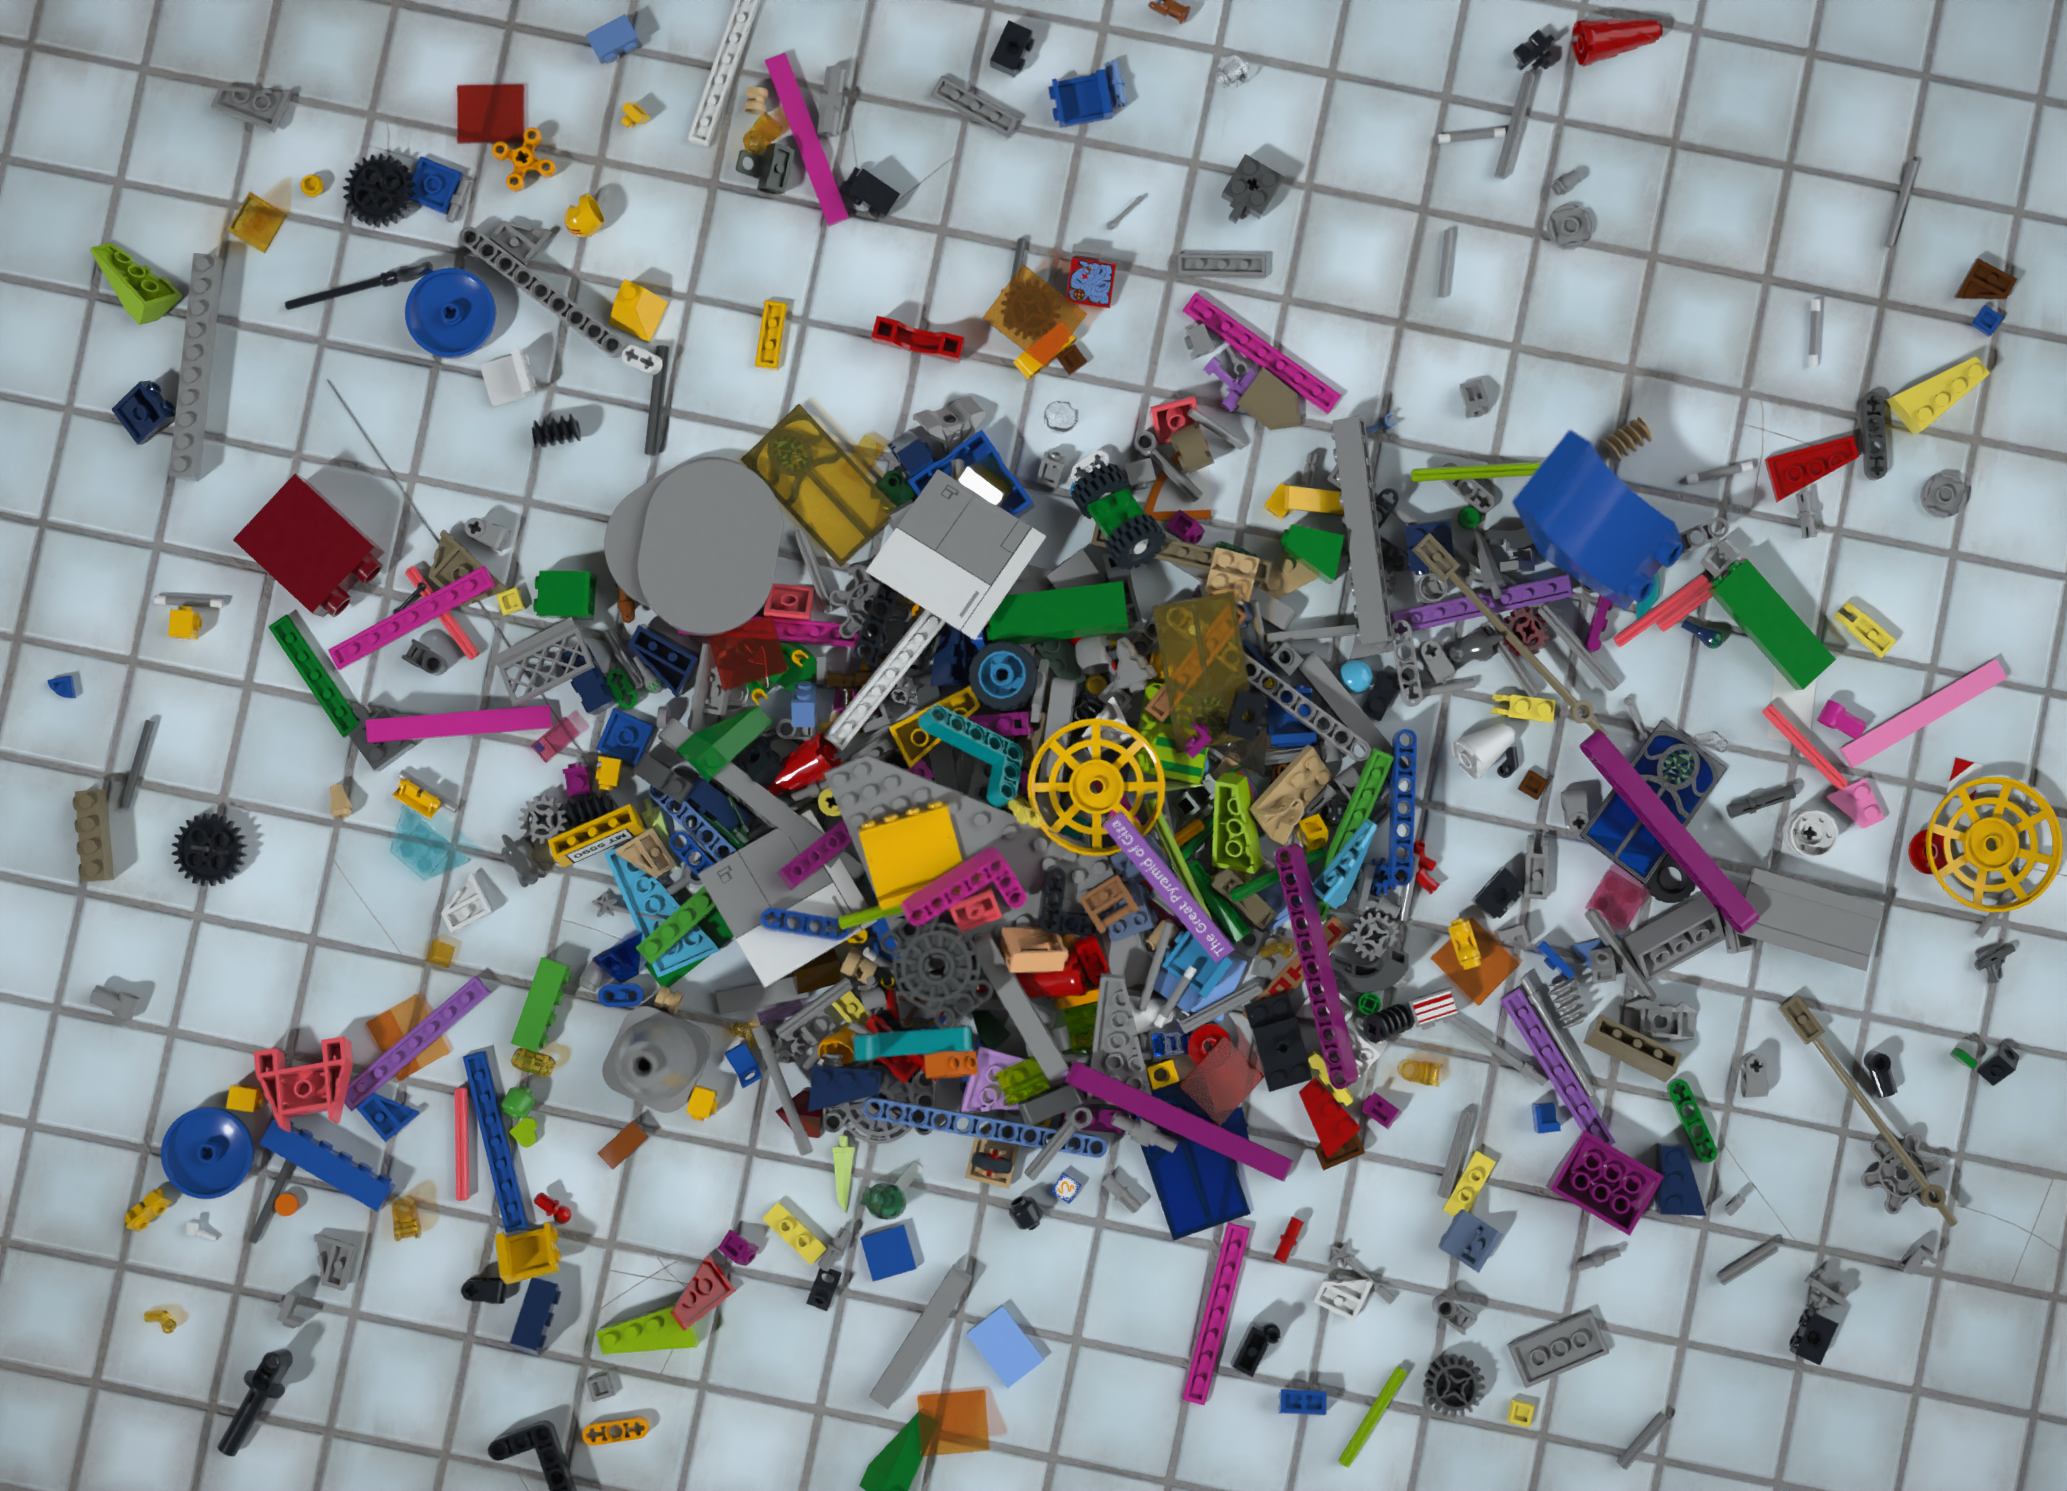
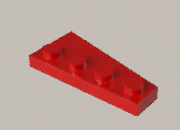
M1852 435L1764 459L1776 502L1858 458L1859 455Z

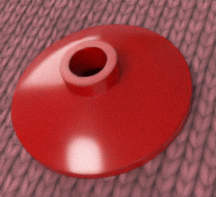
M1926 829L1919 831L1913 836L1909 844L1908 853L1914 868L1923 874L1930 875L1933 873L1929 866L1927 854H1924V849H1926ZM1932 833V854L1936 868L1939 870L1947 865L1943 844L1944 836Z
M1205 1024L1193 1031L1188 1041V1054L1191 1060L1203 1069H1216L1222 1066L1231 1053V1040L1228 1033L1222 1027L1215 1024ZM1206 1042H1209L1210 1044L1208 1050L1204 1049V1044Z

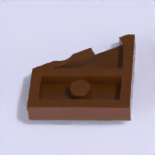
M1976 258L1954 298L2007 299L2017 278Z
M1357 1133L1328 1159L1321 1143L1314 1149L1323 1171L1365 1154Z

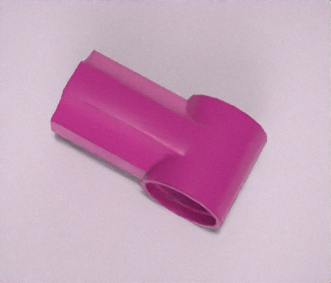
M1827 700L1817 721L1826 727L1837 729L1853 739H1858L1865 729L1866 722L1845 711L1846 708L1839 703Z

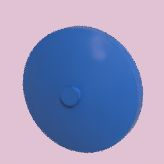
M443 268L425 275L411 289L405 306V320L411 336L424 350L442 358H461L476 352L490 338L496 323V305L490 290L477 276L458 268Z
M218 1107L194 1109L181 1115L168 1128L161 1146L162 1166L169 1181L182 1193L198 1199L218 1198L234 1191L247 1178L254 1161V1142L244 1122L230 1111Z

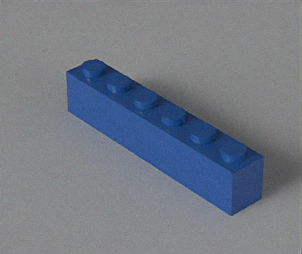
M276 1119L272 1120L259 1143L260 1145L377 1212L383 1209L396 1186L391 1183V1178L384 1174H375L371 1171L372 1167L362 1162L360 1164L352 1160L353 1157L344 1151L337 1152L332 1149L333 1145L325 1140H316L313 1138L314 1134L303 1128L301 1130L293 1126L294 1123L291 1120V1132L281 1129Z

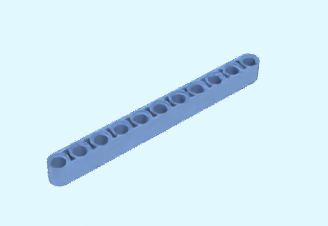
M868 1097L862 1103V1111L870 1119L1041 1149L1047 1144L1046 1137L1050 1133H1056L1059 1130L878 1097ZM871 1102H876L879 1105L878 1111L874 1114L867 1112V1106ZM893 1106L901 1108V1114L896 1118H892L889 1115V1111ZM916 1110H922L924 1113L923 1119L919 1122L912 1120V1114ZM944 1114L946 1117L945 1123L940 1126L935 1125L934 1119L936 1115ZM960 1118H967L968 1125L965 1129L957 1128V1121ZM984 1121L990 1123V1130L987 1133L979 1131V1126ZM1006 1125L1012 1127L1013 1132L1009 1137H1003L1001 1134L1002 1128ZM1028 1129H1032L1035 1132L1034 1138L1030 1141L1024 1139V1133ZM1074 1132L1058 1152L1100 1158L1106 1154L1107 1144L1096 1135ZM1072 1137H1077L1079 1140L1078 1146L1074 1149L1069 1148V1140ZM1094 1141H1099L1101 1144L1100 1150L1097 1152H1091L1090 1149Z

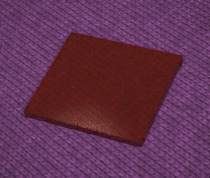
M523 84L457 85L458 144L524 143L525 87Z
M772 615L748 622L739 628L723 634L707 635L723 691L788 671V665L784 658Z
M1222 1036L1179 1084V1087L1216 1125L1221 1126L1265 1076L1228 1041V1038Z

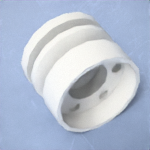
M1800 809L1790 814L1785 820L1782 829L1783 840L1787 847L1796 854L1810 858L1823 857L1830 853L1836 846L1839 837L1838 827L1834 819L1827 813L1812 809ZM1804 830H1811L1812 835L1807 836L1803 832Z

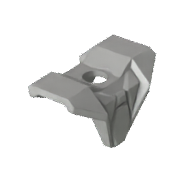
M968 396L948 402L946 408L936 411L926 409L913 414V420L918 421L929 437L939 441L945 455H949L957 446L975 434L986 415L981 407ZM951 417L955 420L954 423H948L947 421Z
M1642 998L1625 1004L1623 1025L1650 1039L1653 1037L1670 1038L1671 1043L1693 1040L1695 1037L1694 1025L1697 1011L1682 1001L1678 1005L1657 1004ZM1659 1014L1664 1015L1667 1020L1666 1025L1662 1028H1658L1654 1024V1018Z

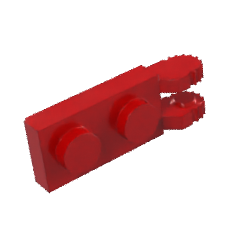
M1093 934L1074 942V946L1089 979H1092L1095 988L1100 985L1098 976L1101 973H1111L1096 936Z

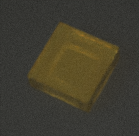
M432 940L426 962L449 968L456 946Z

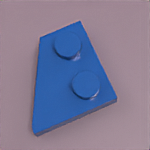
M376 1093L370 1095L356 1107L384 1142L391 1139L420 1114L415 1109Z

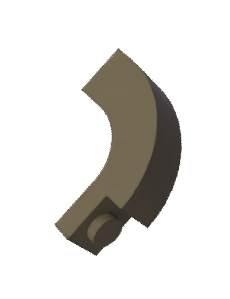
M1229 868L1219 872L1214 879L1215 881L1211 884L1262 930L1278 914L1257 893L1240 902H1234L1230 892L1245 884V882Z

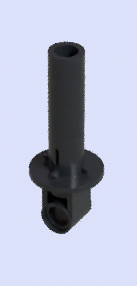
M279 1349L266 1353L257 1370H249L245 1373L243 1379L250 1389L217 1446L221 1453L231 1457L236 1456L267 1399L281 1398L284 1395L285 1388L281 1381L293 1362V1357L289 1350Z

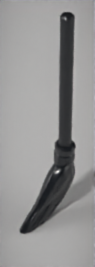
M424 262L414 266H401L396 271L382 272L376 278L286 301L285 307L287 310L381 285L388 287L398 284V282H409L431 273L433 265L431 262Z

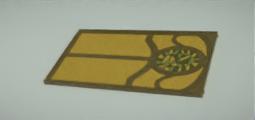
M800 404L796 405L789 414L741 459L748 468L764 480L774 496L840 567L845 565L860 548L888 523L887 520L891 518L888 511L895 508V505Z
M1234 591L1152 606L1176 752H1185L1183 748L1186 746L1185 742L1193 734L1196 736L1199 733L1189 724L1192 720L1196 724L1201 721L1210 730L1208 735L1212 740L1204 748L1247 740L1228 735L1224 731L1236 688L1250 690ZM1248 709L1243 712V720L1251 718L1252 710Z

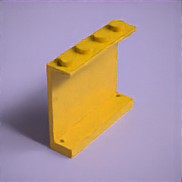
M933 801L926 808L919 809V807L907 809L905 814L898 816L896 813L889 814L883 817L884 820L878 822L869 820L863 822L861 827L857 828L881 910L902 905L907 897L963 863L948 812L949 807L946 802Z

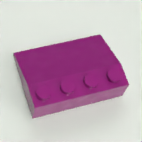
M1583 1130L1554 1170L1546 1187L1630 1236L1664 1176Z

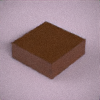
M1075 344L1056 357L1069 376L1088 363Z
M1527 770L1517 790L1538 800L1548 780L1531 770Z

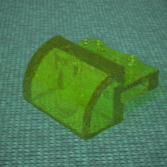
M1098 1001L1064 1009L1073 1053L1092 1049Z

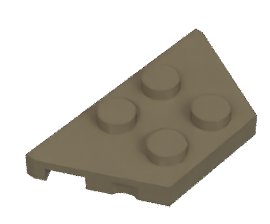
M443 529L440 533L441 539L438 549L435 551L434 563L430 568L428 577L440 588H443L484 565ZM489 571L496 586L465 602L460 607H466L502 593L508 588Z

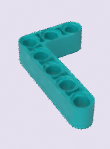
M934 705L919 716L918 723L922 730L992 765L987 792V800L991 806L1001 808L1016 797L1023 761V751L1018 744L941 705Z
M971 1026L868 1033L853 1037L855 1060H871L883 1056L973 1050Z

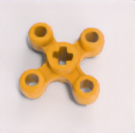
M531 127L525 130L523 136L524 144L516 150L509 148L504 142H496L492 147V154L497 160H509L514 164L513 172L506 178V185L513 192L523 190L525 186L524 176L527 172L536 170L545 178H551L556 173V165L552 160L535 157V148L542 142V134L536 128ZM532 135H536L534 139H530ZM504 149L503 153L498 154L499 150ZM524 156L527 160L526 163H522L521 158ZM546 166H550L549 170L544 171ZM515 180H518L516 185H512Z

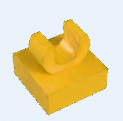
M626 102L621 108L627 114L621 120V123L627 128L629 126L633 128L636 124H646L651 118L635 102Z

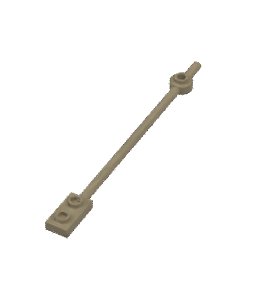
M1430 533L1426 534L1411 550L1442 582L1449 578L1567 702L1570 706V717L1574 722L1579 724L1586 723L1594 732L1599 730L1607 736L1606 730L1593 718L1594 708L1592 704L1584 700L1577 701L1455 572L1460 567L1459 563ZM1579 708H1580V709L1582 710V712H1583L1582 716H1579V715H1578V709H1579Z
M1794 995L1779 1006V1011L1805 1045H1808L1810 1042L1814 1043L1921 1186L1922 1202L1928 1207L1937 1208L1950 1227L1956 1225L1958 1220L1945 1204V1190L1941 1186L1928 1182L1820 1038V1035L1825 1030L1798 995ZM1930 1192L1935 1193V1198L1933 1200L1929 1198Z

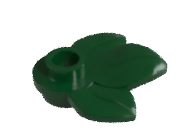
M890 470L883 476V480L874 483L895 507L910 499L914 502V491L910 485L905 483L904 475L900 471ZM890 478H895L897 485H891ZM871 488V498L881 499ZM881 499V506L888 514L891 508Z

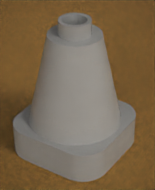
M653 1005L635 1008L625 1017L604 1061L602 1069L603 1078L612 1090L658 1112H674L689 1101L693 1087L697 1084L712 1050L711 1039L701 1027ZM643 1058L651 1062L650 1070L645 1066Z

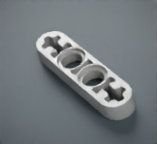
M1398 620L1391 626L1393 634L1392 646L1401 699L1406 706L1414 707L1422 701V689L1412 630L1407 621ZM1398 624L1407 628L1403 636L1404 639L1409 638V642L1396 644V640H1400V634L1394 631V629L1398 628ZM1401 646L1410 648L1411 654L1407 659H1403L1398 655V650ZM1405 668H1410L1415 673L1411 681H1406L1402 677V671ZM1416 682L1417 687H1412L1414 694H1418V698L1414 700L1415 703H1411L1410 700H1406V695H1409V687L1404 689L1403 684L1410 685Z

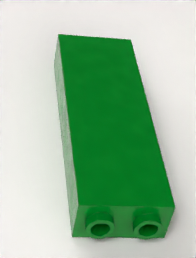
M1736 559L1727 567L1729 571L1723 576L1721 574L1711 581L1712 586L1707 591L1795 690H1804L1836 659L1748 559Z
M1123 581L1006 595L990 618V627H987L988 640H992L993 643L997 641H1010L1020 645L1128 632Z

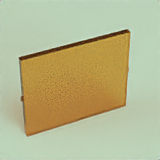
M1023 264L1005 289L1001 290V294L983 316V319L1047 368L1064 344L1069 342L1070 336L1086 317L1087 313Z

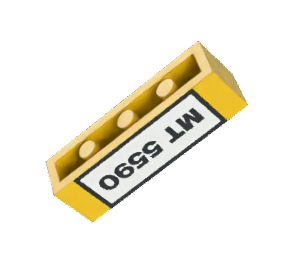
M628 804L548 840L554 860L564 868L645 832L639 812L631 804Z

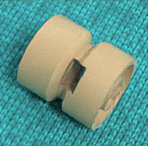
M852 946L840 972L850 977L855 975L858 981L867 985V977L874 976L879 965L865 957L863 950Z

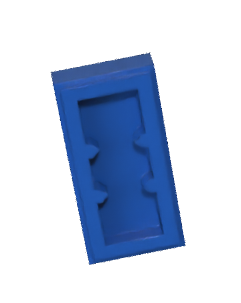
M1539 940L1534 945L1546 958L1544 962L1550 969L1554 970L1556 968L1567 979H1570L1575 974V971L1545 941Z

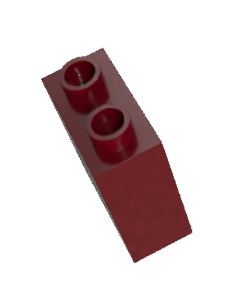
M294 474L233 539L235 543L312 614L323 618L327 613L332 617L342 613L352 601V597L347 592L358 580L363 584L369 583L383 567V564L378 559L384 551L308 480L297 474Z

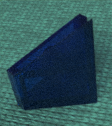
M642 933L592 958V961L620 983L639 974L640 952L636 947L642 941Z

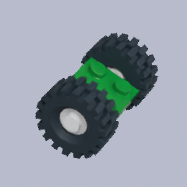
M1109 463L1107 466L1102 464L1100 468H1097V466L1092 468V472L1089 473L1087 471L1084 474L1085 477H1080L1077 480L1078 484H1074V490L1071 491L1072 500L1084 517L1094 519L1108 540L1105 543L1106 550L1119 568L1130 570L1133 566L1138 568L1141 563L1146 564L1149 558L1153 559L1156 556L1155 553L1162 550L1161 546L1165 545V533L1152 515L1148 516L1144 513L1131 494L1129 481L1116 464Z

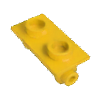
M401 779L398 784L399 788L392 794L394 798L428 819H431L442 807L438 797H434L425 790L420 792V787L411 783L409 779Z
M153 1189L142 1199L145 1204L144 1208L138 1203L126 1213L124 1221L127 1225L125 1227L137 1232L145 1229L149 1222L165 1212L173 1201L163 1197L165 1193L162 1189Z

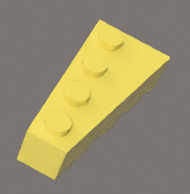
M1975 356L1889 398L1885 402L1915 435L1941 416L1986 378L1990 372Z

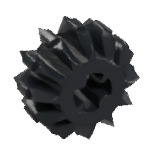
M1088 690L1080 692L1075 697L1072 723L1085 719H1094L1103 711V703L1094 693ZM1084 726V727H1081V728H1078V729H1079V730H1081V729H1083V728H1086V729H1087L1089 726Z

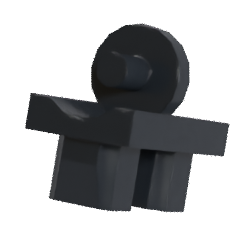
M1538 29L1528 39L1535 48L1529 51L1521 43L1512 52L1519 62L1516 67L1520 71L1533 60H1536L1532 64L1534 70L1540 66L1543 69L1550 67L1548 59L1553 54L1550 51H1547L1545 54L1543 52L1552 45L1551 43L1555 39L1551 34L1547 37Z

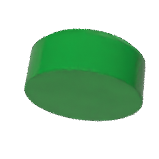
M1464 507L1457 515V522L1463 529H1473L1480 522V513L1474 507Z

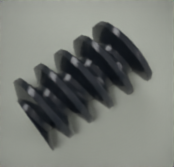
M569 414L568 421L561 415L558 423L554 417H551V424H548L545 418L542 419L541 426H539L536 420L533 422L532 436L536 449L539 443L543 448L547 447L548 441L551 446H555L557 440L562 445L565 443V438L569 443H573L574 436L578 441H581L580 426L578 420L574 419L572 414Z
M601 790V797L599 798L593 792L592 799H589L584 794L583 801H580L578 796H575L573 804L569 798H566L565 804L566 816L570 827L572 826V820L575 825H579L581 818L584 823H587L590 817L594 820L599 815L603 816L607 812L615 811L611 795L607 796L604 790Z
M1395 1004L1368 1015L1363 1022V1031L1369 1041L1379 1043L1412 1029L1414 1018L1411 1011L1405 1005Z

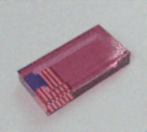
M564 717L533 743L531 747L547 763L581 733L567 717Z

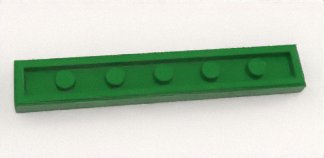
M288 614L284 615L268 626V628L343 738L349 736L348 733L359 726L357 722L360 719Z

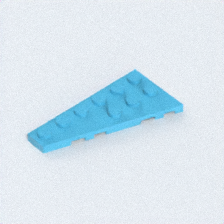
M617 848L604 854L640 938L643 941L662 924L657 921H665L666 919L658 918L652 921L651 918L636 915L635 912L648 915L660 914L670 917L681 905L668 893L667 889L658 879L616 855L614 851ZM697 925L652 965L659 978L721 951V949Z

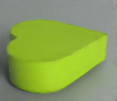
M526 1117L509 1132L520 1145L531 1147L537 1140L535 1133L538 1127L537 1121L532 1117Z

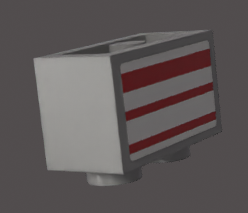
M1452 987L1407 1000L1415 1026L1417 1028L1421 1027L1422 1030L1435 1027L1434 1022L1443 1020L1444 1023L1457 1019L1456 1015L1461 1014Z

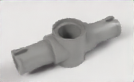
M1115 1112L1112 1117L1111 1124L1127 1131L1133 1141L1146 1147L1157 1145L1167 1151L1174 1152L1178 1141L1161 1133L1158 1126L1153 1122L1141 1117L1140 1119L1135 1118L1133 1120L1118 1112Z

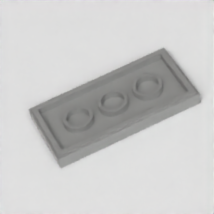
M1591 1310L1507 1344L1525 1388L1609 1354V1350Z

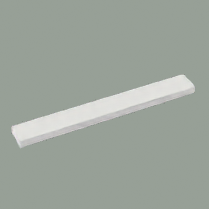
M735 0L687 137L688 142L709 148L760 0Z
M925 609L825 733L824 738L843 751L946 622Z

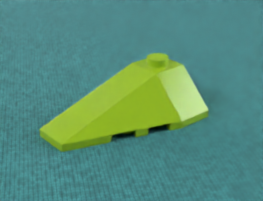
M112 243L91 247V253L125 310L139 325L159 320L182 298V294L169 280L163 276L158 278L150 273L151 269L146 265L141 267L133 262L132 256Z

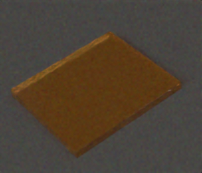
M1471 917L1467 921L1470 922L1482 958L1480 959L1481 965L1464 970L1463 966L1459 964L1451 938L1430 959L1479 1006L1520 964Z
M414 994L411 998L372 1020L370 1019L366 1024L384 1054L430 1014L419 994ZM442 1035L395 1075L398 1082L403 1081L404 1078L451 1052Z
M985 1390L918 1396L920 1453L922 1457L990 1451Z

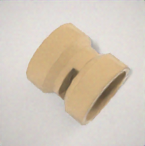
M747 87L745 94L747 102L744 103V111L755 115L766 114L765 100L768 98V90L761 87Z
M662 985L655 999L654 1006L657 1008L667 1007L668 1012L675 1015L684 994L678 991L672 994L668 987Z

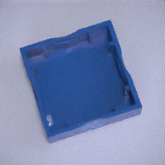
M980 430L961 443L948 456L932 463L908 480L909 485L918 497L938 469L951 477V461L960 459L964 461V485L1016 518L1021 517L1034 508L1033 501L1017 478L1010 473L1002 462L1000 454L983 430Z

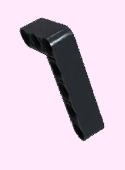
M543 1420L495 1438L489 1445L488 1454L490 1458L496 1461L504 1460L535 1448L549 1490L577 1491L556 1428L552 1422ZM545 1428L548 1431V1437H541L538 1429ZM517 1436H524L527 1440V1445H520L517 1442ZM496 1443L504 1445L505 1453H499L496 1450ZM546 1450H553L556 1458L549 1459L546 1456ZM553 1472H561L564 1479L557 1481L553 1477Z

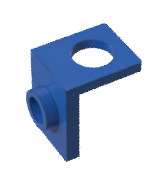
M744 1042L725 1052L726 1058L738 1075L742 1088L762 1078L759 1065ZM755 1073L752 1078L745 1080L749 1074Z

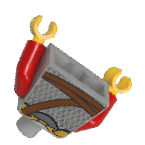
M892 976V983L890 985H885L883 978L881 979V986L886 990L884 992L886 1007L893 1018L901 1022L902 1027H911V1030H924V1027L934 1026L935 1010L920 1008L908 1001L900 992L898 986H895ZM902 986L904 991L910 996L912 992L907 986ZM919 997L914 999L918 1003L928 1006V1001L922 1000ZM934 1003L933 1007H938L939 1003ZM945 1011L941 1012V1014L939 1015V1019Z

